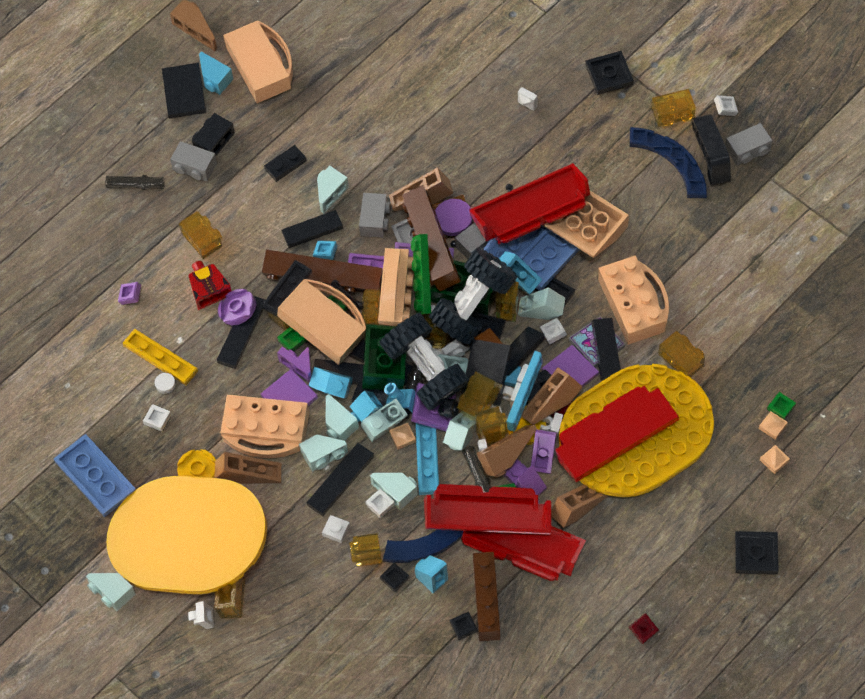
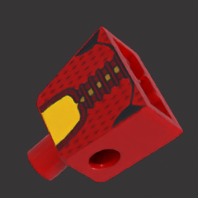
M196 261L192 264L194 272L188 276L198 310L225 299L226 295L232 291L229 282L214 264L206 267L202 261Z

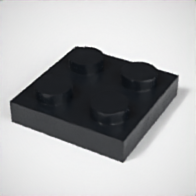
M622 51L585 60L586 68L597 95L634 85L633 77Z
M735 531V573L778 574V532Z

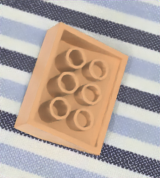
M590 191V195L585 197L586 206L583 209L552 223H546L543 226L594 258L617 241L628 228L629 215Z

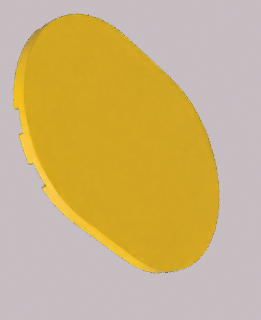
M637 364L621 369L577 397L567 408L563 416L559 435L562 431L592 413H600L603 411L604 406L632 389L643 387L644 385L649 392L659 388L679 416V421L581 479L580 482L592 490L605 495L632 497L658 488L694 464L709 446L714 430L712 405L706 393L696 381L685 373L670 369L665 365L639 366Z
M163 477L142 485L120 504L111 519L107 532L108 556L116 571L126 581L138 588L186 594L211 593L218 591L219 588L228 584L232 585L244 576V573L251 565L256 563L266 542L267 520L262 506L254 494L239 483L218 478Z

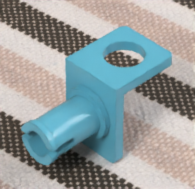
M388 383L384 388L385 393L388 395L386 405L397 399L403 408H408L413 412L415 390H400L395 383Z

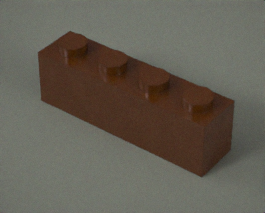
M494 552L473 553L479 642L500 640Z

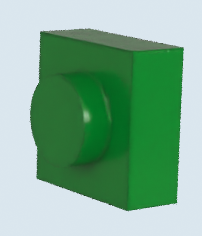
M779 392L768 405L767 410L769 412L772 411L785 420L795 408L796 402Z

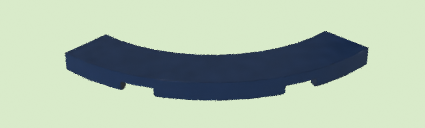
M630 127V147L646 149L667 159L683 178L687 198L707 199L704 175L697 161L681 144L668 136L664 137L657 134L653 130Z
M436 530L427 536L414 540H387L383 562L410 563V561L426 559L430 555L434 557L456 544L462 538L464 531Z

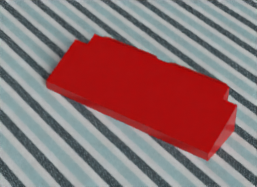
M572 163L470 209L469 212L486 242L495 238L498 244L508 243L539 229L541 225L552 223L583 209L586 206L585 197L590 195L588 179Z
M645 385L643 387H636L604 406L603 411L600 413H592L562 431L559 435L562 446L555 449L558 461L569 475L578 482L679 421V416L659 388L649 392Z
M439 484L434 491V499H431V495H426L424 498L426 529L551 534V500H547L544 504H538V495H535V491L532 488L494 486L489 489V492H483L481 486Z
M551 526L550 535L464 531L461 538L463 543L481 552H494L495 558L510 560L514 566L549 581L558 580L560 573L571 577L586 543V540L554 526Z

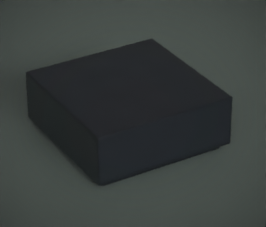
M393 563L380 576V580L394 592L410 578L396 563Z
M469 611L449 620L458 640L478 632Z

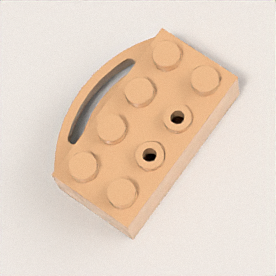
M257 20L224 34L226 49L256 103L291 89L293 76L291 54L286 43L277 32ZM269 39L274 40L285 53L289 65L288 69L284 68L279 52L270 43Z
M385 248L378 317L379 325L398 326L405 319L410 318L414 271L412 270L413 257H410L409 249Z
M635 255L598 268V281L628 345L666 331L669 314L667 292L659 277L649 267L638 261ZM645 275L659 288L664 299V309H660L656 291Z
M304 279L278 307L277 316L338 365L344 361L365 337L366 326L357 307L346 295L325 283ZM321 292H325L341 301L352 312L355 319Z
M227 395L220 432L223 441L236 451L257 458H280L300 452L299 444L306 439L310 413L308 403ZM239 443H248L260 446H276L284 448L268 451L256 450L240 445Z

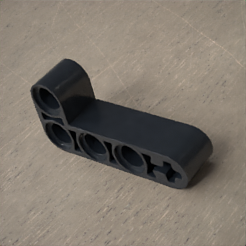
M708 114L692 118L693 132L707 162L710 185L731 182L730 156L712 115Z

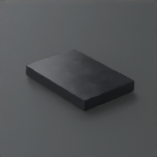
M199 63L162 68L169 119L206 113Z
M473 339L466 369V375L470 381L462 388L461 399L500 406L512 346Z

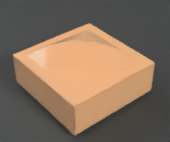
M770 411L759 425V429L776 440L788 422Z
M408 423L389 430L397 450L416 443V438Z
M776 445L760 457V461L774 474L790 460Z

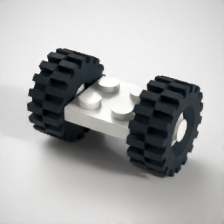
M476 248L464 265L472 275L467 279L463 291L457 293L455 302L453 303L450 300L441 298L429 315L432 322L437 324V327L442 329L443 332L448 333L452 338H456L457 341H462L468 345L472 343L473 339L482 329L481 323L471 313L489 287L498 293L506 294L518 277L505 262H502L498 257L481 248Z
M416 313L390 330L379 343L392 360L403 355L405 352L409 354L428 380V383L422 386L416 394L426 408L431 410L454 396L455 393L459 392L461 388L469 383L470 379L458 363L445 369L442 359L439 356L436 357L432 351L431 344L424 340L433 329L421 313Z

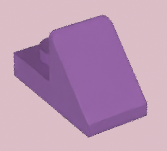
M281 347L277 352L279 362L310 383L312 373L309 347L299 356L294 351Z
M536 429L531 466L537 472L551 474L556 449L557 433Z
M518 459L512 467L506 469V473L503 475L510 483H515L516 488H532L535 491V495L538 496L547 489L534 467L530 466L527 468Z

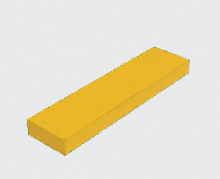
M136 329L122 343L125 348L163 372L171 374L174 379L185 386L198 372L197 367Z

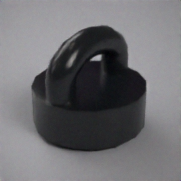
M448 398L439 406V415L445 416L447 419H453L459 414V402L456 399Z

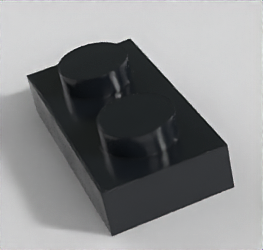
M294 145L264 165V168L277 182L307 162V159Z

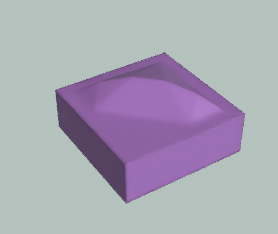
M138 282L121 284L118 302L121 305L138 302L141 284Z

